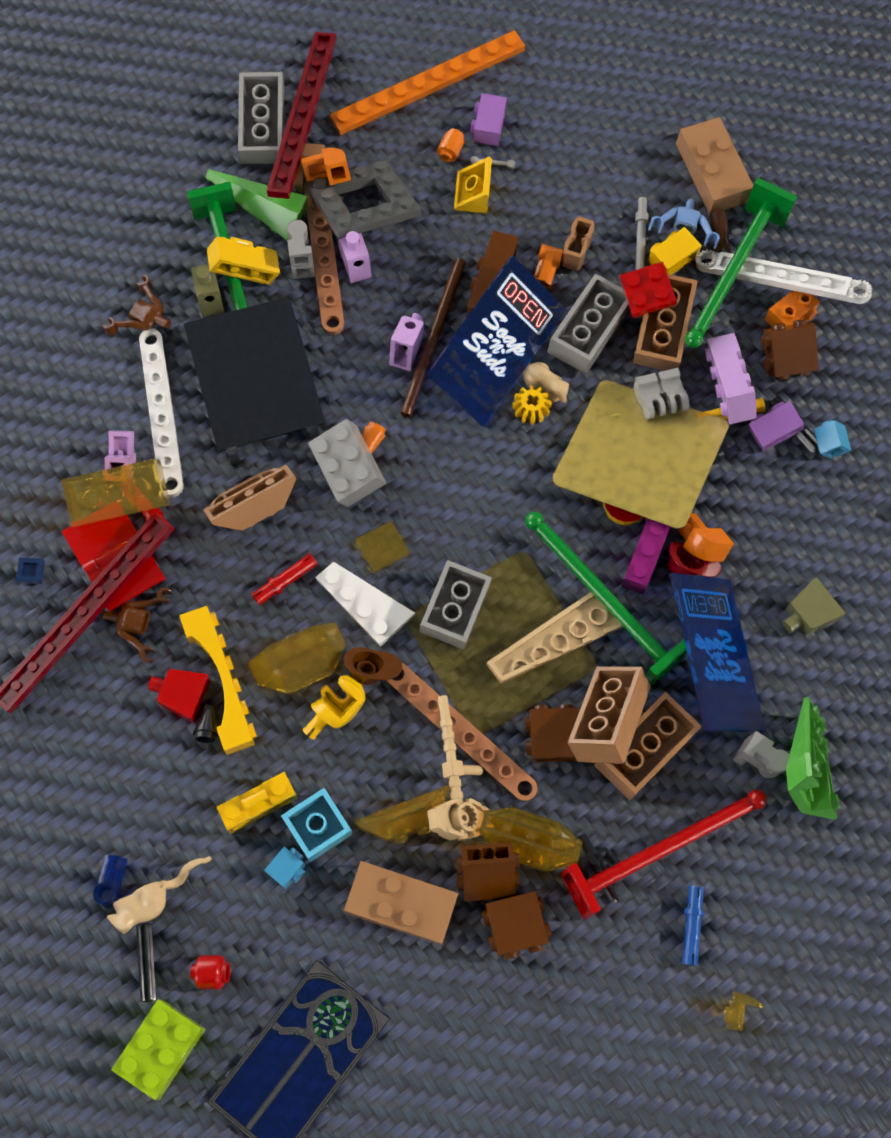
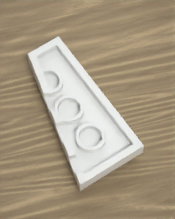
M335 562L331 563L316 577L317 581L380 647L415 616V612Z

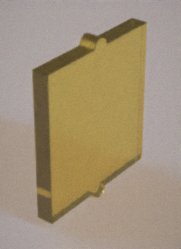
M392 521L355 539L362 552V558L366 559L373 573L410 555L403 542V536L399 535Z

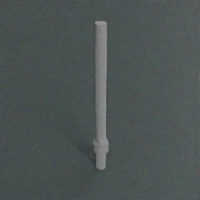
M646 197L638 198V212L635 215V223L637 224L636 270L645 267L646 224H648L649 219Z

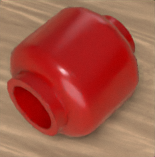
M201 955L190 968V978L195 981L198 989L220 990L230 979V963L226 962L225 958L221 955Z

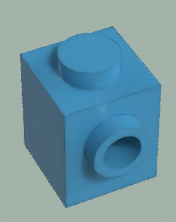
M835 420L823 422L822 426L814 429L821 455L832 459L852 451L845 425Z
M284 846L264 871L284 889H287L292 881L297 883L304 875L305 871L303 868L305 864L301 861L304 856L293 847L289 851Z

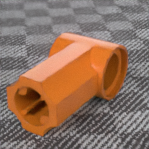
M542 244L537 260L538 265L532 284L538 289L545 290L551 288L556 269H559L563 249Z

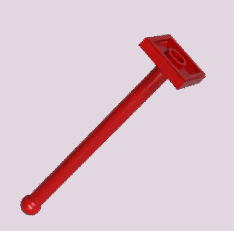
M752 790L747 795V798L744 797L587 880H585L577 863L568 866L560 876L579 913L586 920L601 910L593 895L594 893L751 812L753 809H762L767 803V797L761 790Z

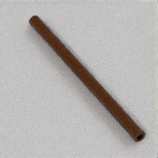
M461 258L455 259L400 412L404 417L410 418L413 413L466 264L465 260Z

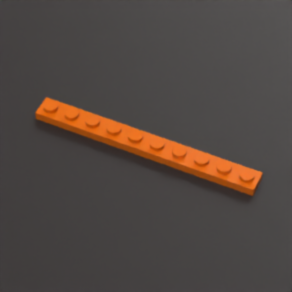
M514 30L330 114V120L339 135H343L525 51V44Z

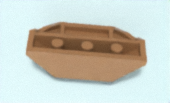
M287 465L260 472L220 494L203 511L212 525L243 531L284 508L296 477Z

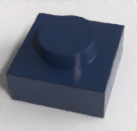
M19 557L16 581L18 583L42 584L45 566L44 559Z

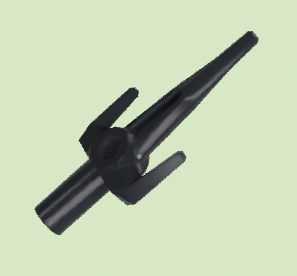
M586 833L577 837L586 853V856L577 863L586 880L589 879V875L585 866H591L596 874L600 873L597 869L598 865L602 871L606 870L602 862L604 856L612 865L616 864L608 848L601 847L595 851ZM613 885L607 886L606 889L614 902L619 903L620 900Z

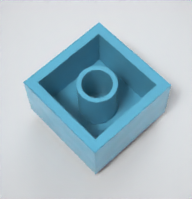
M325 788L281 815L309 862H312L353 835L350 827Z

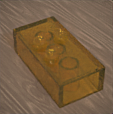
M150 459L61 480L72 527H80L171 506L159 459Z

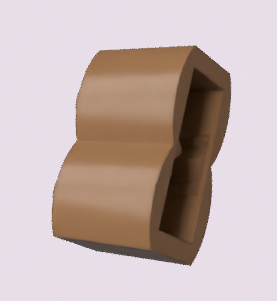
M580 216L574 220L570 236L564 245L562 267L575 271L582 267L586 251L591 244L594 221Z

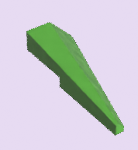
M210 169L207 172V180L215 185L231 182L235 202L257 220L268 225L271 231L275 234L278 233L286 242L289 240L288 224L293 220H301L308 207L307 196L291 192L289 199L268 197L266 192L268 185Z

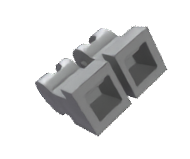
M293 220L287 227L289 237L287 242L293 279L315 277L307 225L301 220Z
M678 368L658 372L657 377L655 373L635 377L633 391L639 405L642 406L646 419L655 417L654 410L657 411L659 416H665L664 400L670 414L677 412V405L681 411L689 410L688 395L681 383V375Z
M755 731L744 740L733 761L740 765L748 762L758 768L764 778L772 779L786 771L789 753L784 750L775 749L772 747L774 744L772 740Z

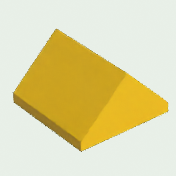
M491 157L484 158L457 171L454 209L456 211L488 212Z

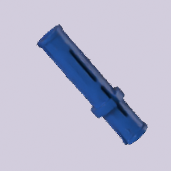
M688 886L687 908L684 909L686 923L681 964L698 966L701 918L705 914V911L702 910L704 887Z

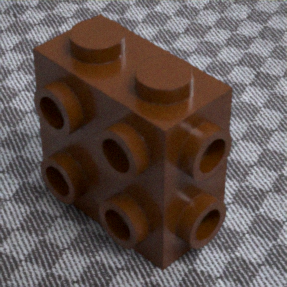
M806 319L793 321V325L785 326V323L772 324L770 329L763 330L762 346L766 355L763 365L768 375L775 377L776 380L788 379L789 375L807 376L811 374V371L819 370L815 324L808 323Z
M562 704L558 708H549L548 705L534 706V709H530L528 717H524L525 731H529L530 741H526V756H531V763L577 761L568 744V740L578 717L579 707L573 708L571 704Z
M512 842L461 846V857H457V871L462 873V875L457 876L458 891H463L464 901L501 899L515 896V887L520 885L519 872L515 871V868H520L519 853H514Z
M536 891L485 904L486 910L481 911L485 927L490 926L492 936L488 937L491 952L496 951L497 957L503 956L504 960L519 957L518 952L527 949L529 954L543 951V945H547L549 943L548 938L552 937L549 923H544L541 912H545L542 897H537Z

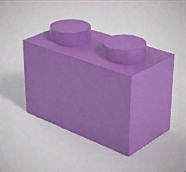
M481 94L480 102L476 101L474 115H477L476 120L472 119L470 133H474L473 142L499 146L507 97Z
M791 401L785 404L780 402L771 408L772 411L766 415L761 413L757 415V418L751 419L749 430L762 452L804 430V423Z

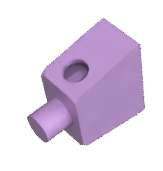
M351 231L346 237L338 239V248L350 283L371 278L369 254L362 234ZM360 261V266H354V263Z
M413 313L410 317H401L391 338L389 365L411 371L423 340L424 319L421 315Z

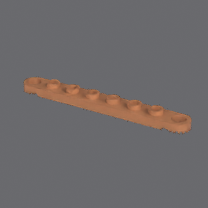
M306 180L304 192L308 202L307 215L323 331L332 336L340 334L344 328L332 229L308 193ZM330 319H336L339 325L332 328L327 323Z
M402 663L403 679L400 681L389 679L387 682L442 731L438 697L440 695ZM449 704L450 717L453 723L452 731L455 736L454 743L518 800H532L537 793L535 780ZM528 782L531 784L532 792L526 796L521 795L518 792V785L520 783Z

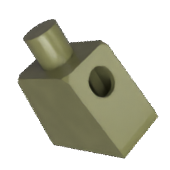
M209 264L192 267L191 272L202 317L225 313L216 273L210 272ZM206 296H213L214 299L206 301Z
M816 577L787 606L786 612L790 617L785 619L782 624L789 633L800 628L805 635H809L838 621L845 612Z

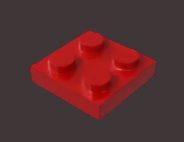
M663 261L619 275L633 318L677 304Z

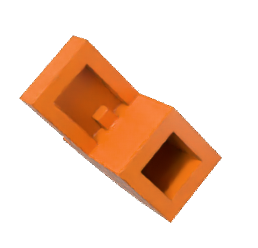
M323 148L321 154L301 158L307 182L319 177H328L330 185L351 181L346 156L341 149Z
M691 513L687 524L678 530L685 539L683 547L695 557L705 561L723 562L734 545L722 528H707L696 513Z

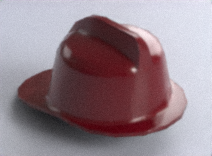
M682 542L670 544L669 552L671 556L666 563V568L676 576H679V578L689 580L697 575L716 577L720 574L721 565L719 562L705 561L695 557L683 547L684 543Z

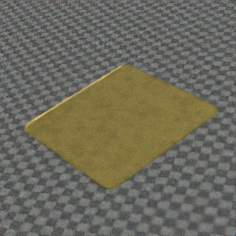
M604 380L599 383L553 475V482L559 487L665 525L682 528L687 524L727 433L728 422L723 418L690 407L689 410L681 411L678 405L677 412L670 414L665 400V416H659L657 411L654 410L655 417L646 419L633 388Z
M519 552L482 572V574L492 577V580L464 650L419 632L420 624L430 601L413 610L415 616L407 623L459 713L482 734L590 674L596 667V661L586 645L500 684L486 665L489 660L563 611V608L531 557L525 552Z

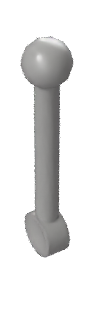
M477 156L471 157L472 164L482 160ZM512 159L507 162L492 160L493 165L507 166L508 169H514L515 161Z

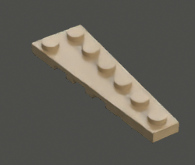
M590 592L489 660L486 665L500 684L617 631L623 628V626Z

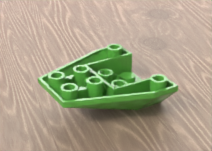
M805 697L786 766L788 792L801 813L837 819L836 809H840L838 795L834 794L827 756L829 748L823 733L826 731L824 717H820L818 706H814L810 698Z

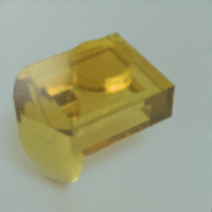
M733 992L730 1007H726L724 1022L728 1023L727 1029L743 1031L745 1006L764 1008V1005L749 995Z

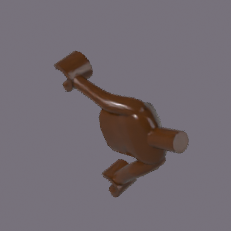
M142 275L144 283L137 282L136 284L141 292L146 293L153 304L139 300L132 307L129 313L130 320L114 321L113 318H108L110 326H102L107 335L116 334L118 327H131L143 331L151 329L155 324L166 329L170 327L171 321L162 317L164 308L151 290L152 284L147 275Z
M166 587L158 590L157 597L125 603L119 613L104 611L103 620L116 622L117 634L140 652L141 659L148 664H151L153 660L146 658V655L150 652H156L151 647L144 646L129 633L144 635L148 626L150 611L143 610L142 608L161 602L164 605L170 604L169 600L163 599L165 594H173Z

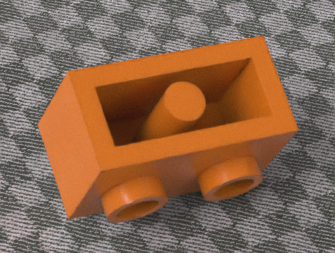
M792 290L769 309L764 320L770 326L777 323H785V326L793 325V321L801 319L810 321L817 314L818 311L816 309L820 301L813 294Z

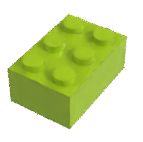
M158 999L111 1070L152 1099L159 1100L206 1029L164 1000Z

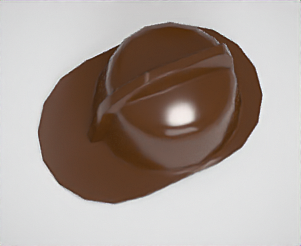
M357 647L347 651L344 656V664L349 670V674L362 685H372L379 680L393 679L402 670L401 660L388 652Z

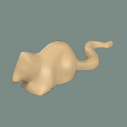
M487 344L485 346L489 350L488 354H492L491 358L497 360L506 359V362L500 365L515 360L521 361L524 364L522 374L528 388L531 384L534 388L533 390H537L541 386L543 393L548 392L549 400L553 402L559 400L562 403L567 402L566 396L569 383L552 373L547 364L542 362L530 364V359L525 353L523 356H517L513 353L497 358L492 353L493 349L489 348L490 345Z
M208 856L192 860L182 867L176 878L144 885L131 895L117 900L113 903L116 914L108 915V920L118 931L125 934L136 924L156 918L165 907L166 890L182 885L191 869L200 864L208 863L212 858Z

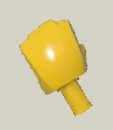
M349 675L339 677L337 683L347 696L345 698L337 696L328 685L324 686L321 689L322 697L311 704L316 715L303 728V732L308 735L315 728L309 738L315 740L316 736L327 724L338 729L349 723L359 712L366 700L365 691L360 682Z

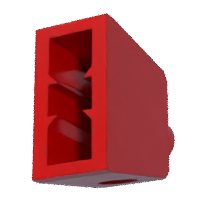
M169 669L165 679L152 676L148 684V690L159 693L157 702L160 706L195 723L211 679L204 673Z

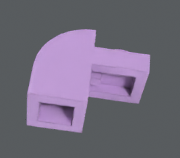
M110 430L108 431L109 455L105 457V481L129 482L133 478L136 464L134 431Z

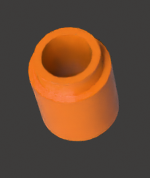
M449 129L444 134L437 149V154L442 161H456L464 144L463 133L457 129Z

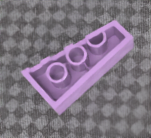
M735 333L707 339L708 348L704 349L707 362L712 363V366L709 367L712 380H717L715 385L717 398H722L723 401L720 403L722 416H727L729 424L757 418L755 390L753 386L751 387V378L746 371L745 361L742 359Z

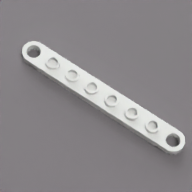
M708 249L706 251L702 250V252L696 255V267L702 272L722 276L734 254L718 253L712 250L708 251ZM747 257L736 279L856 304L866 303L872 296L871 284L869 285V282L866 283L865 280H853L851 277ZM706 258L712 259L711 263L709 262L708 264L702 263V260ZM862 289L866 292L862 296L861 294L858 296L854 291Z
M148 329L140 334L139 342L158 482L161 492L166 497L174 498L182 493L183 479L165 350L161 333L156 329ZM149 336L157 338L156 343L152 345L146 344L145 340ZM175 480L178 484L175 489L167 490L165 488L166 482Z

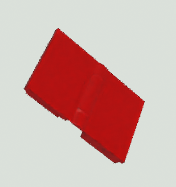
M117 499L61 532L90 581L93 582L132 539L137 530ZM152 555L106 606L109 612L166 580Z

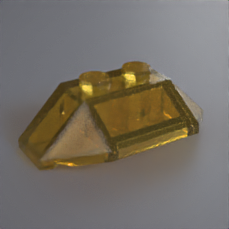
M336 622L315 625L266 647L248 665L258 686L291 694L333 674L346 646V642Z
M449 785L354 820L356 829L388 844L394 842L395 845L408 841V836L418 833V836L431 832L427 811L447 801L450 794Z
M514 807L501 808L494 811L486 810L479 829V833L488 844L512 842L514 853H519L520 864L545 872L577 863L583 843L579 838H575L572 832L562 823Z

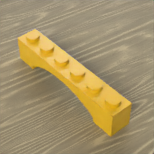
M204 606L179 615L189 643L195 642L201 646L212 658L219 671L225 702L222 724L216 728L225 753L229 755L254 746L253 738L257 737L253 723L248 724L245 715L249 714L245 700L240 701L238 692L242 690L238 679L232 678L230 670H233L234 666L230 655L225 657L223 648L227 646L223 634H217L215 626H218L219 622L215 612L210 613L208 607Z

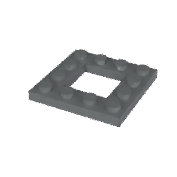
M387 160L349 170L351 181L330 185L328 177H319L313 181L306 182L308 193L338 239L346 237L351 231L359 234L421 216V208ZM376 185L387 203L350 213L339 197V194Z

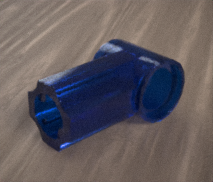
M111 854L105 855L98 884L93 890L94 900L104 908H113V903L121 899L120 890L128 863L127 858ZM107 889H112V897L107 901H102L103 892Z

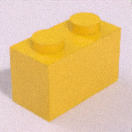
M683 227L678 232L676 230L673 231L662 243L658 242L652 246L648 263L653 265L663 261L667 274L673 275L696 258L702 245Z

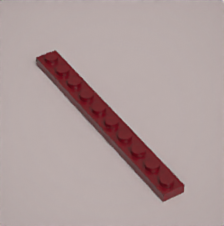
M315 32L266 190L268 197L290 198L337 41L336 33Z
M154 513L0 686V706L12 714L174 529Z

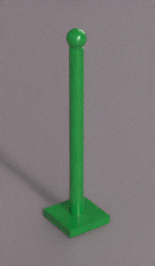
M760 178L756 179L744 208L756 216L692 330L686 333L685 343L689 347L697 348L702 344L706 330L766 223L770 221L783 228L798 196Z
M231 182L188 191L187 195L194 220L210 217L215 238L218 236L229 239L222 213L237 210ZM225 275L234 311L247 308L240 278Z
M533 511L527 514L525 518L526 526L531 530H535L537 535L657 662L649 669L646 675L651 687L685 658L692 644L687 638H684L671 651L667 652L549 525L544 523V518L539 512Z

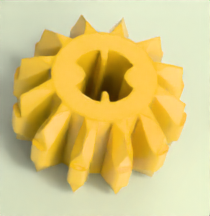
M531 384L529 390L522 387L520 394H515V402H513L512 408L516 410V418L522 417L523 423L530 420V423L533 425L535 424V419L542 423L544 416H549V408L552 403L551 400H548V392L542 393L541 386L537 390H533L534 388Z

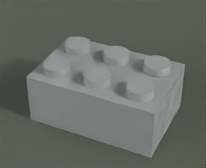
M343 420L308 442L337 502L349 507L386 484L357 425L350 420Z
M447 560L420 624L419 632L464 650L490 587L492 577Z

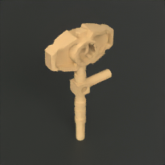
M443 695L438 697L441 718L440 726L443 732L442 740H444L443 747L447 762L442 763L443 777L449 778L451 800L440 803L427 811L429 827L431 831L438 833L439 836L449 841L454 839L464 841L485 833L492 828L490 810L486 806H482L481 803L471 798L462 800V784L459 777L463 775H482L483 768L480 765H463L462 761L456 759L455 736L452 731L453 723L450 717L448 697Z

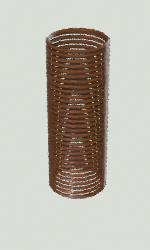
M715 210L710 214L712 232H717L720 239L714 251L717 252L722 249L724 252L730 253L727 213L724 210Z

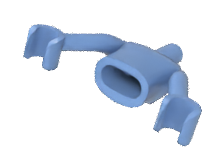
M693 199L687 200L686 207L672 208L661 217H652L648 230H651V227H657L659 229L658 233H660L664 222L675 216L674 231L678 232L685 227L694 235L697 224L700 223L706 233L704 246H706L707 242H711L714 244V249H716L720 239L717 233L712 232L707 219L699 211L694 210L695 200Z

